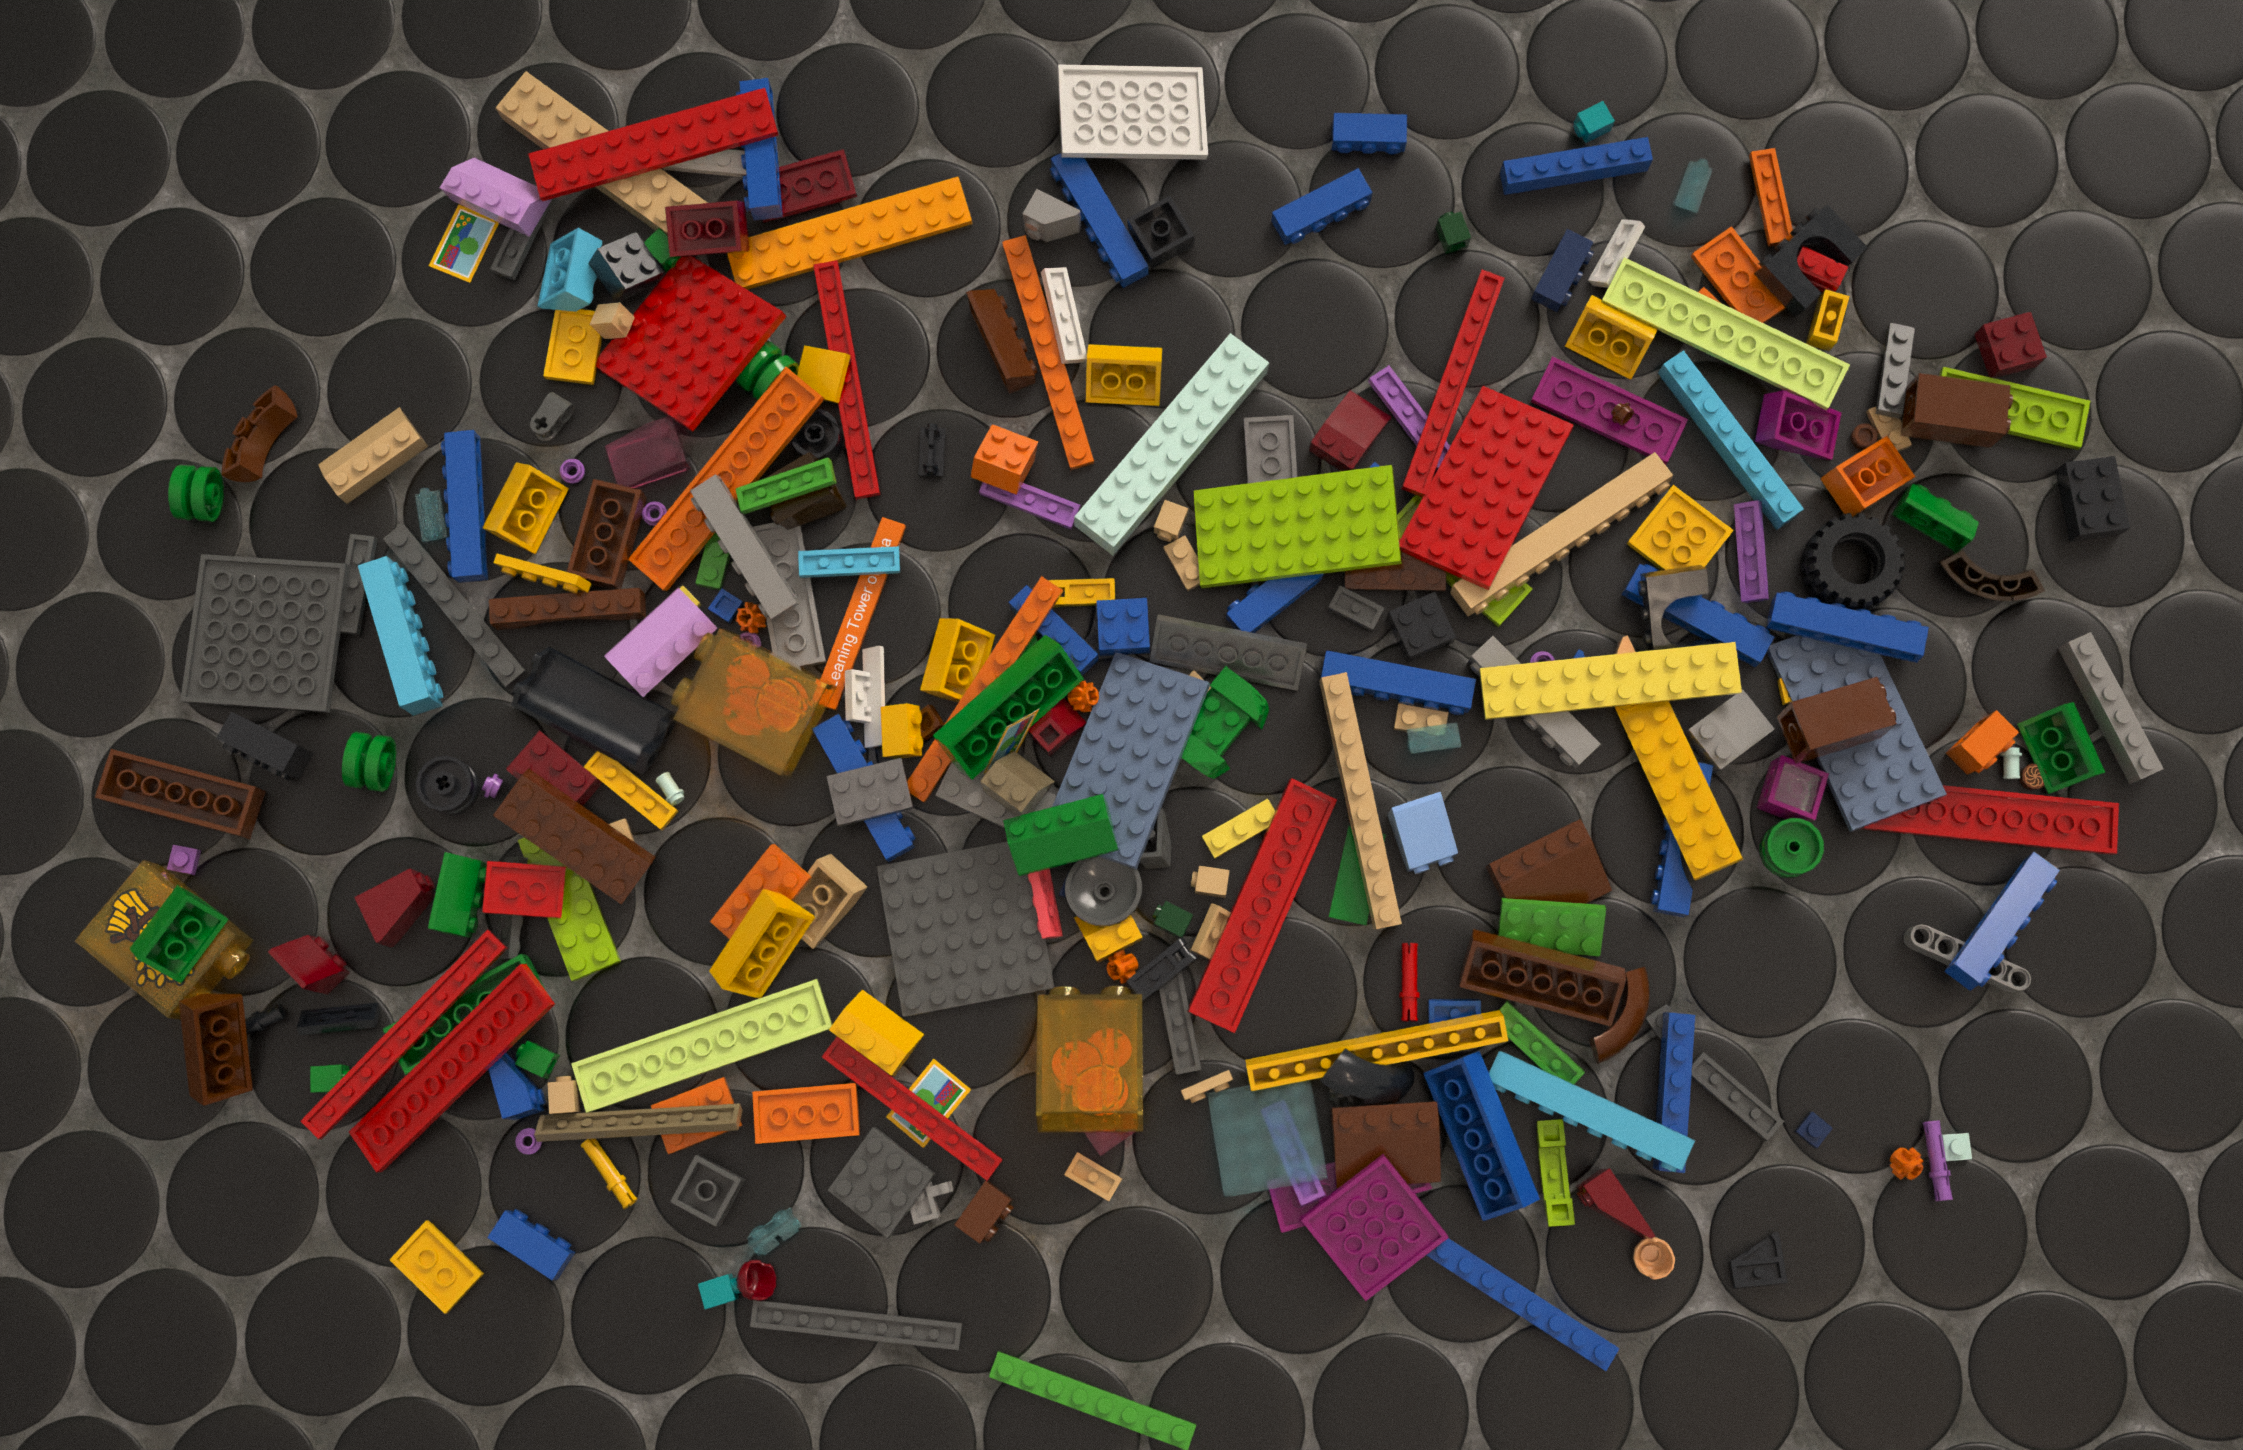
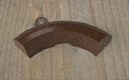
M276 385L263 393L253 403L255 408L247 419L242 417L232 433L236 436L231 449L226 448L222 464L223 477L236 482H253L261 479L265 459L272 444L279 434L298 418L293 402Z
M1645 967L1625 972L1626 982L1623 989L1621 1009L1617 1018L1612 1023V1027L1609 1026L1600 1035L1589 1039L1597 1064L1605 1062L1623 1051L1633 1041L1643 1025L1649 1005V982Z

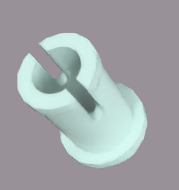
M2009 748L2001 753L2004 768L2003 779H2020L2019 756H2022V753H2019V748Z
M670 772L663 773L656 778L655 781L667 797L666 801L674 806L684 800V791L678 788Z

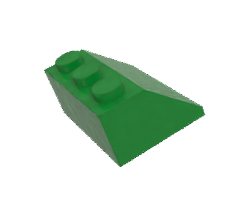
M1913 483L1905 490L1891 514L1952 551H1959L1969 544L1975 537L1979 524L1970 513L1963 510L1959 511L1952 507L1948 500L1941 497L1937 498L1930 494L1926 487Z
M2074 702L2063 704L2017 724L2033 761L2038 766L2048 794L2105 773Z
M444 853L428 929L442 934L472 938V934L476 933L478 928L477 911L478 908L482 907L484 900L482 888L486 879L487 863L464 856Z
M177 885L129 949L141 962L182 983L229 919L198 896Z

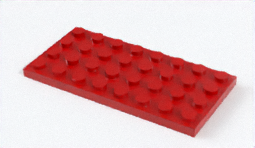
M1482 386L1431 481L1427 495L1423 496L1399 541L1400 551L1489 590L1572 432L1574 424Z

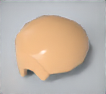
M1657 1237L1652 1239L1644 1238L1634 1248L1633 1260L1636 1268L1640 1273L1651 1279L1657 1280L1667 1277L1674 1269L1675 1256L1673 1250L1664 1240Z

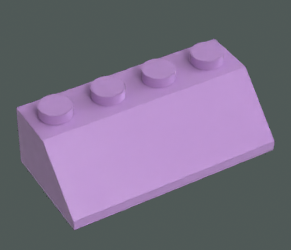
M476 158L452 167L440 186V189L452 201L528 237L532 234L552 200L542 202L537 186Z
M677 588L604 657L644 697L708 638L717 627L680 588Z

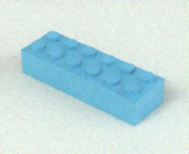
M387 556L358 565L399 707L413 716L441 707L440 698H443V692L440 685L435 683L433 675L436 674V669L432 660L429 661L426 653L429 651V645L426 638L422 637L420 633L422 622L419 615L414 613L413 605L416 603L412 592L408 591L406 582H409L405 569L401 568L397 562L392 561Z

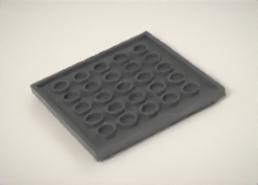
M201 554L180 701L195 704L330 713L349 565L345 563Z
M1008 841L877 866L903 1017L1055 989L1046 939H1042L1037 927L1038 916L1032 901V885L1029 882L1028 874L1018 875Z

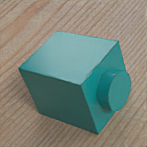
M1601 101L1577 113L1573 127L1577 136L1582 137L1584 142L1587 143L1611 131L1615 120L1604 101Z
M732 1273L698 1284L704 1309L739 1299L738 1293L740 1291L737 1288V1277L733 1278Z

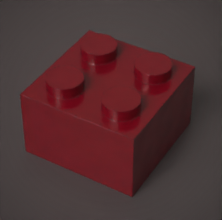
M2031 312L1983 324L1974 334L1990 378H1998L2037 367L2047 358Z

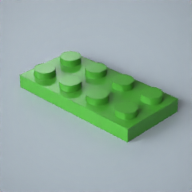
M1502 898L1498 935L1568 954L1600 956L1606 907L1605 905Z

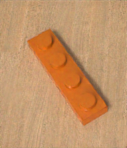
M1771 148L1752 151L1749 154L1768 247L1776 246L1784 238L1789 240L1792 237L1790 232L1793 230L1776 150Z

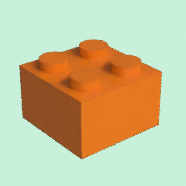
M992 424L974 456L971 478L1017 495L1034 463L1038 441Z
M1996 710L1980 719L1946 754L1967 775L1974 771L1980 773L1997 761L1995 756L1999 755L2002 751H2007L2016 742L2013 738L2019 732Z

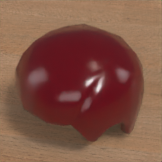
M749 1260L740 1267L737 1274V1288L743 1297L749 1300H766L773 1295L776 1288V1274L771 1264L763 1263L761 1260Z

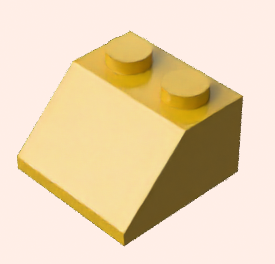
M1077 916L1074 917L1097 963L1143 940L1132 916L1118 924L1104 927L1094 926L1082 921Z

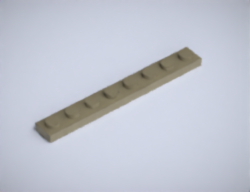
M741 1104L540 1115L534 1136L537 1142L734 1131L739 1130L743 1110Z

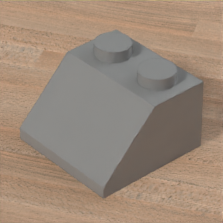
M1038 189L1034 192L1023 212L1025 232L1036 241L1041 239L1049 242L1079 233L1082 229L1080 210Z

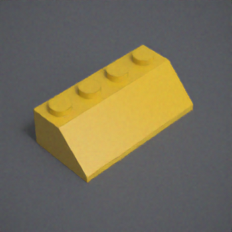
M763 889L709 972L724 990L758 999L762 998L814 920V915L783 894Z

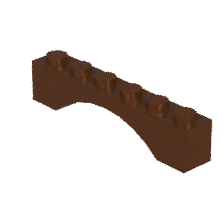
M640 588L489 599L490 624L497 630L524 628L535 624L562 620L645 619L646 601L645 594Z

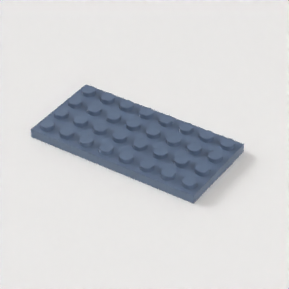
M1798 635L1769 646L1767 654L1778 678H1782L1792 702L1874 677H1878L1879 682L1886 689V699L1889 706L1896 713L1897 723L1880 739L1816 758L1821 770L1829 774L1827 779L1828 786L1850 832L1947 795L1880 654Z
M1115 653L1099 691V700L1092 708L1052 806L1100 794L1104 795L1108 802L1119 851L1099 855L1098 857L1137 870L1210 687L1209 682L1121 653Z

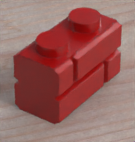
M1804 246L1797 254V262L1801 272L1819 291L1824 292L1826 289L1836 292L1848 266L1836 263L1835 260Z

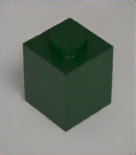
M1447 212L1441 215L1436 224V231L1445 254L1468 247L1471 235L1462 212Z
M1165 901L1163 906L1158 904L1152 918L1156 920L1154 923L1155 927L1180 939L1184 936L1193 918V914Z

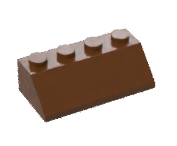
M995 289L970 290L966 292L969 309L1008 393L1011 394L1036 383L1035 374L1038 373L1033 360L1028 361L1025 355L1028 350L1023 338L1018 339L1015 334L1018 328L1013 317L1008 318L1005 312L1008 307L1002 295L998 297Z
M200 994L180 1000L179 1008L189 1096L205 1106L252 1091L243 996L241 994Z

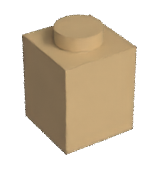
M620 302L598 304L589 325L604 339L627 337L635 317Z
M1164 500L1154 526V533L1158 534L1157 537L1167 542L1177 540L1186 521L1188 508Z
M1199 866L1198 872L1193 871L1191 887H1196L1195 894L1225 898L1229 870Z
M571 1076L555 1077L556 1082H548L549 1114L581 1112L580 1091L577 1081H571Z

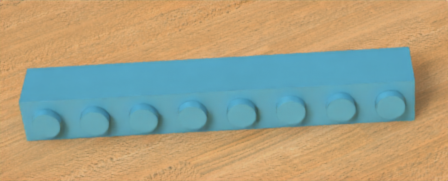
M1684 350L1664 363L1658 372L1660 377L1753 500L1762 502V512L1775 529H1780L1796 518L1804 508Z
M1503 1051L1498 1052L1489 1072L1496 1090L1505 1093L1506 1089L1516 1093L1515 1099L1529 1104L1530 1100L1540 1104L1539 1110L1553 1115L1555 1111L1564 1116L1563 1121L1577 1127L1578 1123H1581L1588 1127V1133L1599 1138L1603 1134L1613 1138L1611 1143L1620 1148L1626 1149L1627 1146L1637 1149L1636 1155L1649 1161L1654 1157L1662 1161L1660 1166L1672 1172H1676V1169L1683 1170L1696 1141Z

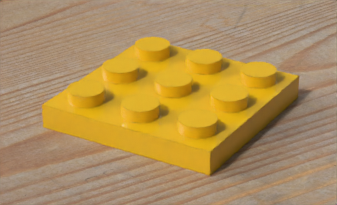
M1673 485L1630 538L1627 545L1660 570L1695 565L1705 567L1733 532V529Z

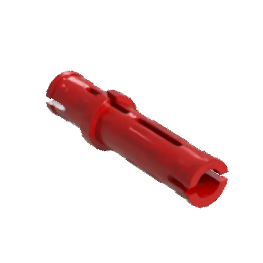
M1402 943V992H1399V998H1402L1401 1021L1409 1022L1410 1011L1411 1022H1417V999L1420 998V993L1417 992L1418 944L1410 943L1409 954L1408 943Z

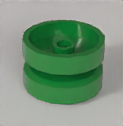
M768 341L765 342L739 374L736 382L745 391H753V397L758 401L785 367L797 375L799 366L790 356H782V350L773 342Z
M193 465L176 466L172 472L168 489L169 507L173 517L181 520H191L195 517L199 521H216L220 515L224 498V484L220 470L216 467L206 466L199 467L198 469Z
M354 732L347 742L343 755L342 779L345 786L361 789L366 785L367 789L372 791L384 792L387 790L396 765V743L394 739L382 735L372 738V735L368 733Z
M1789 818L1772 826L1763 834L1759 844L1760 857L1764 866L1772 874L1782 878H1794L1812 870L1820 862L1824 853V841L1819 830L1812 823L1801 818Z

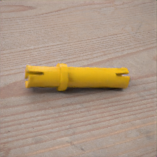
M596 1139L585 1140L580 1146L608 1184L606 1186L608 1191L614 1193L623 1209L628 1208V1205H633L638 1199L626 1184V1177L620 1175Z

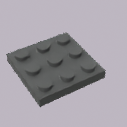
M873 1127L828 1191L886 1238H890L936 1174L877 1127Z

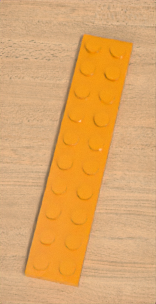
M954 177L748 237L749 252L727 253L735 282L748 290L813 271V264L838 260V263L973 223L959 177Z

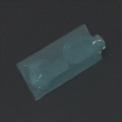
M1700 158L1698 162L1689 161L1674 205L1696 213L1698 212L1713 170L1707 165L1708 161L1706 159Z
M429 488L420 489V493L415 495L422 542L447 538L440 490L430 492Z
M1457 723L1407 729L1409 740L1407 745L1411 754L1462 747Z
M792 1208L777 1212L772 1217V1221L764 1226L760 1225L751 1231L750 1236L747 1237L749 1247H753L758 1256L761 1254L766 1255L780 1245L775 1238L776 1235L779 1234L782 1240L785 1241L799 1232L798 1228L802 1224L797 1217L794 1218Z

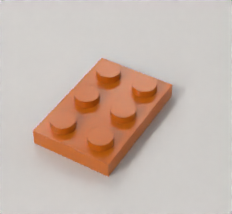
M722 1077L651 1105V1108L734 1104L727 1081L725 1077ZM729 1131L665 1134L661 1136L667 1153L670 1155Z

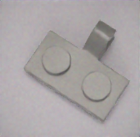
M951 1181L934 1186L932 1182L929 1183L910 1210L914 1224L941 1217L935 1196L953 1192Z

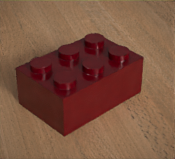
M540 730L506 768L518 780L529 768L582 806L603 783Z

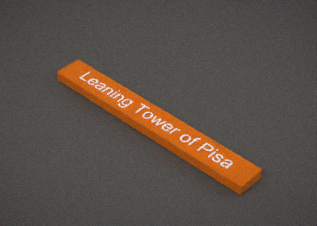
M882 517L871 548L899 546L906 525ZM888 574L860 575L812 700L813 703L837 711L845 691V671L854 667Z

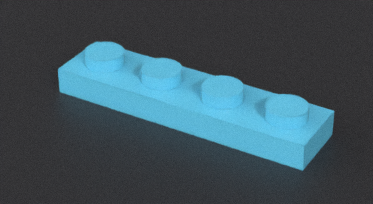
M899 546L798 551L800 578L900 573Z

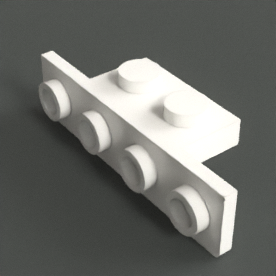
M883 646L862 649L863 671L854 669L845 671L846 721L864 723L865 748L882 746L880 707L885 706Z

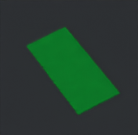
M1348 826L1329 917L1366 925L1369 907L1351 826ZM1382 833L1383 840L1385 841L1386 834Z

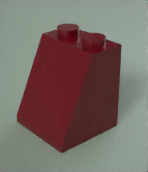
M410 868L354 897L375 942L390 948L394 947L435 898L432 891L435 886L428 875L425 876L421 872Z

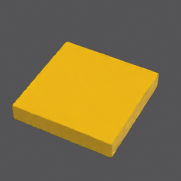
M804 345L797 376L825 398L824 401L839 403L851 355Z

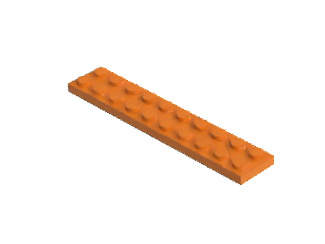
M785 367L628 560L662 590L667 592L715 533H712L704 521L707 517L702 510L698 511L693 505L691 498L694 496L690 490L716 474L722 478L737 504H739L735 488L758 481L825 398L789 368Z

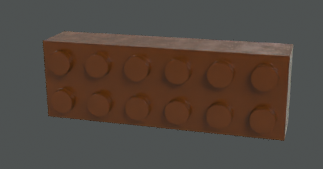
M110 749L95 798L251 839L266 791L255 786Z
M529 768L522 774L493 815L621 905L655 859L654 855Z
M1473 929L1460 972L1459 987L1612 1027L1626 982L1625 968Z

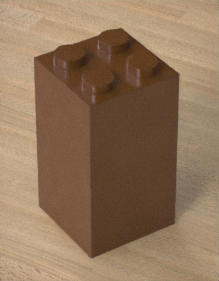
M1919 373L1906 388L1901 436L1991 448L2010 430L2011 419L2008 418V409L2011 408L2013 403V395L2010 394L2011 385Z
M1878 677L1793 701L1777 716L1795 764L1880 739L1897 724L1896 713L1889 706L1886 699V689L1879 682Z

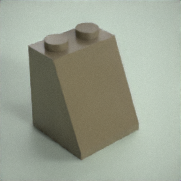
M1015 751L997 760L980 781L983 791L1015 816L1031 813L1055 783L1054 780Z

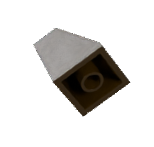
M808 452L768 477L819 461V459ZM834 484L771 505L772 512H770V516L776 525L780 524L789 530L847 508V505L837 485Z

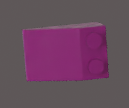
M1784 390L1764 394L1755 442L1777 450L1832 460L1842 412L1828 408L1826 411L1810 400Z

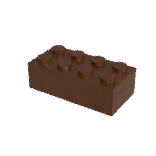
M593 479L567 568L568 573L579 575L594 586L610 590L622 588L629 564L628 559L633 550L642 518V511L647 500L642 490Z

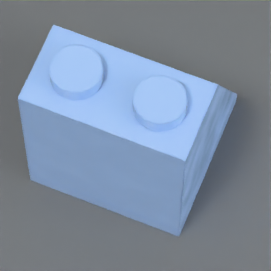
M1441 792L1391 808L1387 816L1407 872L1414 870L1415 874H1419L1429 870L1428 865L1438 862L1439 866H1443L1454 861L1452 857H1455L1458 851Z

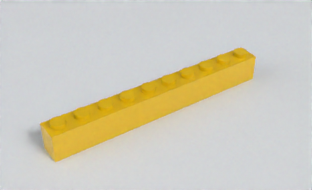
M1500 1010L1246 1059L1245 1062L1251 1091L1322 1078L1345 1048L1368 1062L1389 1065L1508 1041L1504 1015Z

